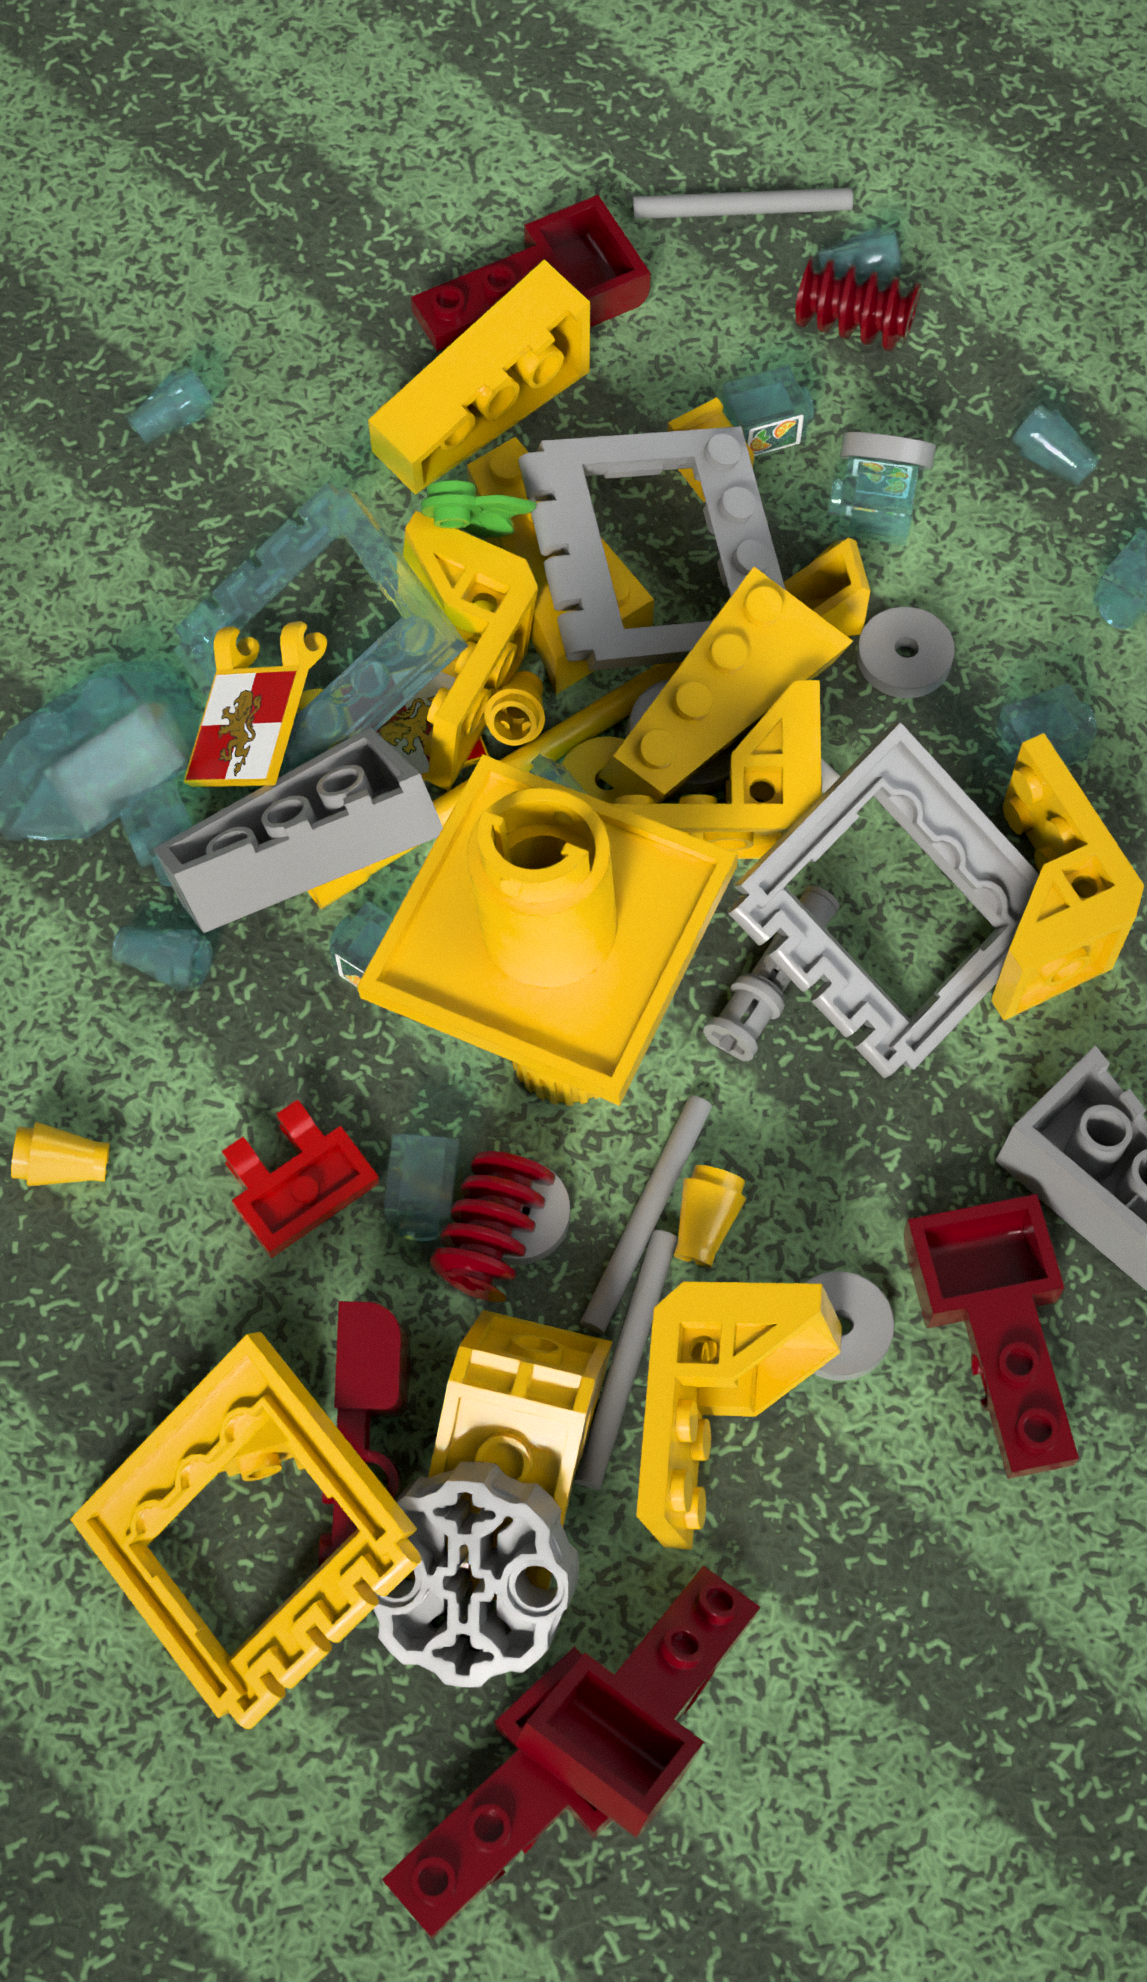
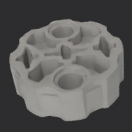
M480 1461L460 1462L452 1471L437 1474L431 1478L418 1477L400 1493L395 1501L417 1528L408 1539L418 1550L422 1559L421 1563L414 1569L415 1580H402L387 1596H381L376 1593L379 1604L374 1608V1612L379 1621L378 1638L403 1665H420L436 1673L445 1685L481 1687L492 1676L504 1674L508 1671L523 1673L535 1664L549 1649L560 1626V1619L578 1586V1551L568 1542L566 1533L560 1523L561 1508L539 1484L521 1483L514 1478L506 1476L495 1463ZM464 1492L472 1494L474 1506L483 1507L479 1514L471 1512L469 1501L460 1499ZM505 1516L511 1517L513 1521L498 1532L497 1548H493V1531L502 1523ZM467 1555L472 1575L476 1578H482L474 1592L469 1570L460 1568ZM536 1565L545 1567L556 1578L557 1587L553 1589L536 1587L526 1576L525 1568ZM495 1593L497 1594V1611L492 1609V1598ZM446 1599H448L447 1616L435 1628L430 1622L445 1611ZM460 1634L470 1635V1642L472 1647L480 1650H469L468 1639L464 1637H459Z

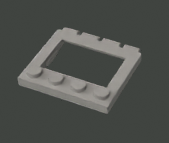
M742 427L542 440L536 452L524 454L518 459L527 499L538 502L537 508L531 512L540 552L543 556H554L547 559L543 564L554 609L557 611L574 610L563 613L557 618L566 659L569 661L587 660L589 671L683 662L713 621L631 629L623 628L585 476L604 475L605 479L660 475L663 470L692 468L695 480L701 482L706 501L703 512L708 531L714 534L720 554L717 565L723 586L729 588L730 595L732 596L754 566L785 589Z
M899 722L891 724L734 885L742 896L730 907L727 913L758 945H762L778 932L781 937L768 950L767 955L802 992L814 985L819 978L824 981L812 995L810 1001L844 1037L852 1035L864 1024L867 1028L855 1040L853 1046L883 1078H887L902 1064L907 1069L914 1070L997 983L1008 950L1039 874L906 727ZM873 796L995 928L989 937L956 968L911 1018L900 1009L786 887L809 861L816 862L859 818L857 812Z

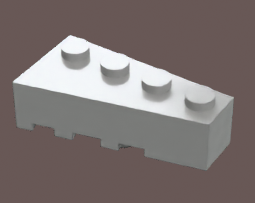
M370 726L279 777L275 786H263L158 845L153 850L182 906L202 932L205 933L435 839L439 836L443 826L421 774Z
M1095 1045L1012 1127L996 1162L1029 1191L1037 1194L1043 1203L1147 1291V1121L1143 1117L1146 1109L1130 1089L1124 1092L1107 1071L1110 1063Z

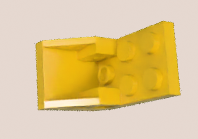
M415 511L405 527L399 599L436 669L456 678L451 689L441 687L431 703L427 721L433 723L434 726L428 735L423 750L425 755L430 756L427 781L450 791L479 737L487 726L484 717L487 702L508 683L513 674L517 673L528 652L538 586L526 559L457 528L437 527L434 525V518L426 517L421 512Z
M794 680L732 752L729 763L730 780L726 781L724 788V804H717V798L709 795L684 796L679 799V804H654V799L649 796L624 795L616 798L615 804L612 805L736 852L737 859H760L822 796L820 680Z
M1044 733L1021 744L1003 803L1004 815L1011 829L1018 835L1025 833L1036 849L1034 857L1040 872L1008 950L991 998L992 1003L1003 1020L1009 1019L1112 970L1136 918L1145 886Z
M682 1282L654 1307L636 1517L664 1548L692 1550L694 1529H703L706 1494L704 1487H697L699 1461H707L710 1455L711 1427L709 1420L702 1419V1415L756 1417L841 1353L842 1326L822 1284Z
M483 1310L459 1345L447 1384L428 1477L431 1478L437 1474L452 1471L460 1462L480 1461L495 1463L506 1476L514 1478L521 1483L539 1484L561 1508L560 1523L563 1527L575 1472L584 1452L613 1341ZM464 1492L460 1499L470 1502L472 1513L479 1514L483 1507L473 1505L472 1494ZM505 1516L502 1523L493 1531V1548H497L498 1532L513 1521L511 1517ZM467 1555L460 1568L469 1570L474 1592L482 1578H476L472 1575ZM537 1565L525 1568L526 1576L533 1585L542 1589H550L552 1572L545 1567ZM414 1570L407 1575V1578L415 1580ZM496 1593L494 1594L492 1600L497 1601Z

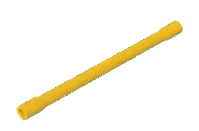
M682 662L653 665L499 761L532 774L538 773L567 755L578 744L596 737L630 716L639 696L655 683L670 679ZM468 780L432 801L442 826L445 825ZM418 846L322 884L307 892L318 907L323 909L367 882L372 874Z

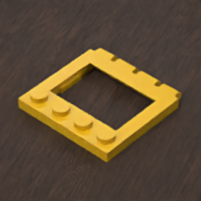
M262 1332L246 1334L70 1518L217 1718L230 1713L235 1721L245 1729H252L286 1695L285 1687L289 1689L294 1688L332 1650L330 1640L339 1643L379 1604L376 1593L381 1596H387L421 1563L422 1559L418 1550L408 1539L417 1530L416 1526ZM272 1418L288 1440L285 1444L324 1494L328 1498H335L358 1529L229 1656L147 1546Z

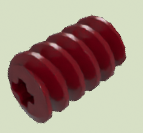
M811 256L804 271L796 298L795 321L797 326L806 327L816 314L818 331L827 333L838 320L839 335L843 339H849L856 328L860 326V340L864 345H870L879 332H881L883 350L892 351L901 338H903V343H905L909 335L921 294V283L915 282L908 294L903 296L900 294V277L894 276L886 288L881 290L878 283V271L872 270L863 284L857 283L856 265L850 264L842 277L838 278L835 277V259L829 258L820 272L814 271L813 256Z
M485 1151L477 1153L471 1161V1171L474 1175L468 1176L461 1185V1194L465 1199L458 1200L453 1204L451 1218L455 1223L448 1224L442 1229L440 1238L445 1248H438L432 1253L430 1265L440 1277L461 1292L489 1302H503L507 1299L506 1296L495 1288L492 1282L494 1279L513 1281L515 1279L516 1271L503 1262L502 1258L504 1255L516 1257L525 1255L526 1247L512 1237L514 1231L525 1233L535 1231L536 1223L522 1213L523 1207L543 1209L545 1207L546 1199L532 1189L533 1183L546 1186L553 1185L555 1174L545 1166L520 1155Z

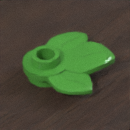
M440 481L427 486V498L421 501V513L426 517L434 518L435 526L450 529L462 528L473 535L485 538L505 537L515 532V525L510 518L515 515L530 513L537 508V502L511 496L486 495L476 497V485L466 481Z

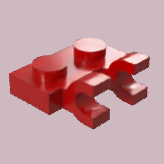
M298 1099L276 1114L277 1119L281 1123L279 1129L294 1149L300 1153L287 1163L269 1173L244 1136L222 1150V1155L227 1160L225 1165L245 1190L232 1199L233 1207L271 1259L379 1184V1176L344 1129L339 1126L324 1137Z

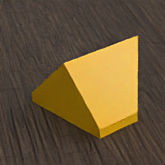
M848 537L846 540H835L808 566L784 581L787 592L847 637L862 633L870 597V587L857 542Z

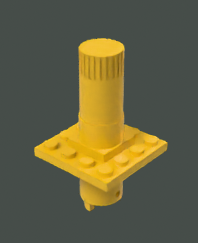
M482 754L358 983L357 989L360 998L511 1060L519 1081H524L525 1088L530 1093L532 1091L536 1092L537 1097L543 1101L547 1098L552 1104L558 1105L559 1102H564L566 1106H572L573 1102L584 1104L588 1103V1099L592 1097L594 1099L600 1097L620 1106L737 868V853Z

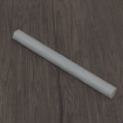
M852 188L633 196L634 219L852 210L853 208Z
M694 1095L688 1097L580 1321L581 1326L604 1335L712 1109V1105L705 1099Z
M654 1230L652 1232L574 1482L576 1484L601 1490L652 1325L653 1310L659 1302L678 1238L669 1232Z

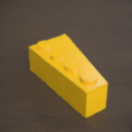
M543 260L368 419L372 452L416 495L590 372V301L546 260Z
M516 437L467 465L468 482L476 485V497L505 495L528 500L518 459L529 452ZM531 512L519 514L510 518L515 525V532L505 537L486 538V541L522 557L528 562L538 586L530 638L545 666L555 694H558L593 671H589L587 660L569 661L566 659L557 618L563 613L574 610L557 611L554 609L543 565L547 559L554 556H543L541 554ZM601 538L623 628L652 627L654 598Z
M753 566L598 776L623 795H645L652 797L654 804H660L706 767L714 758L747 734L794 680H812L837 660L853 640Z

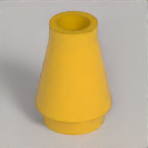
M519 671L513 674L508 683L487 702L484 712L486 725L492 735L503 744L517 746L531 742L543 730L545 724L542 699L543 683L536 674L529 671Z
M35 1122L34 1128L18 1126L12 1155L11 1178L27 1180V1187L81 1181L105 1182L110 1143L97 1142L39 1122Z
M695 1165L691 1178H684L678 1242L674 1257L687 1262L694 1260L697 1265L706 1268L712 1267L718 1249L747 1200L742 1195L745 1184L744 1179L719 1168Z

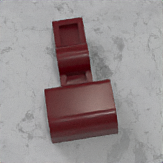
M595 195L525 224V250L411 296V307L414 316L438 352L448 348L543 260H546L590 301V328L640 307L650 292L651 273L600 196Z
M1038 1195L1023 1196L908 1219L904 1228V1246L926 1328H932L962 1321L965 1322L972 1348L973 1375L980 1374L986 1398L980 1399L981 1406L990 1413L1007 1479L1074 1466L1079 1460V1456L1036 1310L1038 1306L1057 1303L1065 1289Z
M338 1301L334 1408L337 1410V1428L366 1464H378L384 1469L388 1478L387 1491L395 1500L403 1491L402 1474L398 1466L391 1459L379 1452L370 1450L371 1418L399 1417L406 1412L409 1399L410 1341L404 1328L384 1306L373 1302ZM323 1491L322 1503L334 1504L332 1533H321L319 1567L358 1529L335 1498H328Z
M703 1565L615 1674L587 1653H584L527 1720L515 1746L637 1839L683 1779L704 1743L703 1740L677 1722V1719L679 1717L682 1718L691 1708L717 1667L750 1626L761 1607Z
M575 1646L495 1721L496 1730L516 1752L382 1879L432 1940L486 1887L496 1882L506 1873L503 1868L518 1853L523 1851L526 1854L537 1842L540 1835L566 1810L575 1817L593 1839L613 1821L515 1746L527 1720L582 1656Z

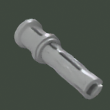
M807 886L799 900L824 927H826L830 919L835 916L840 908L838 901L832 894L817 886ZM778 932L773 937L772 942L753 971L735 979L731 985L732 997L719 1017L709 1019L704 1026L703 1032L711 1044L741 1061L753 1059L758 1049L756 1040L769 1020L779 1018L785 1007L783 993L790 984L791 979L767 955L768 950L781 937ZM744 1013H748L747 1020L742 1024L740 1022L741 1017Z

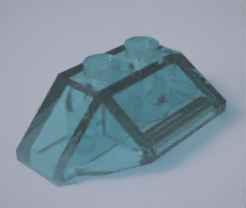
M168 660L108 662L7 731L0 743V833L6 840L23 841V838L61 840L91 837L187 770L197 737L199 720L202 717L204 705L202 698Z

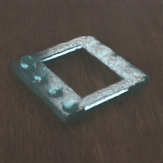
M329 481L297 510L305 522L301 528L289 518L255 551L256 556L262 563L259 568L246 559L212 592L220 604L217 608L209 601L203 600L175 627V631L182 642L174 650L208 700L216 673L214 638L217 631L231 626L241 630L341 534L344 535L358 554L360 562L389 602L398 609L402 617L295 716L278 778L370 726L377 731L468 647L467 643L358 495L345 486L339 491Z

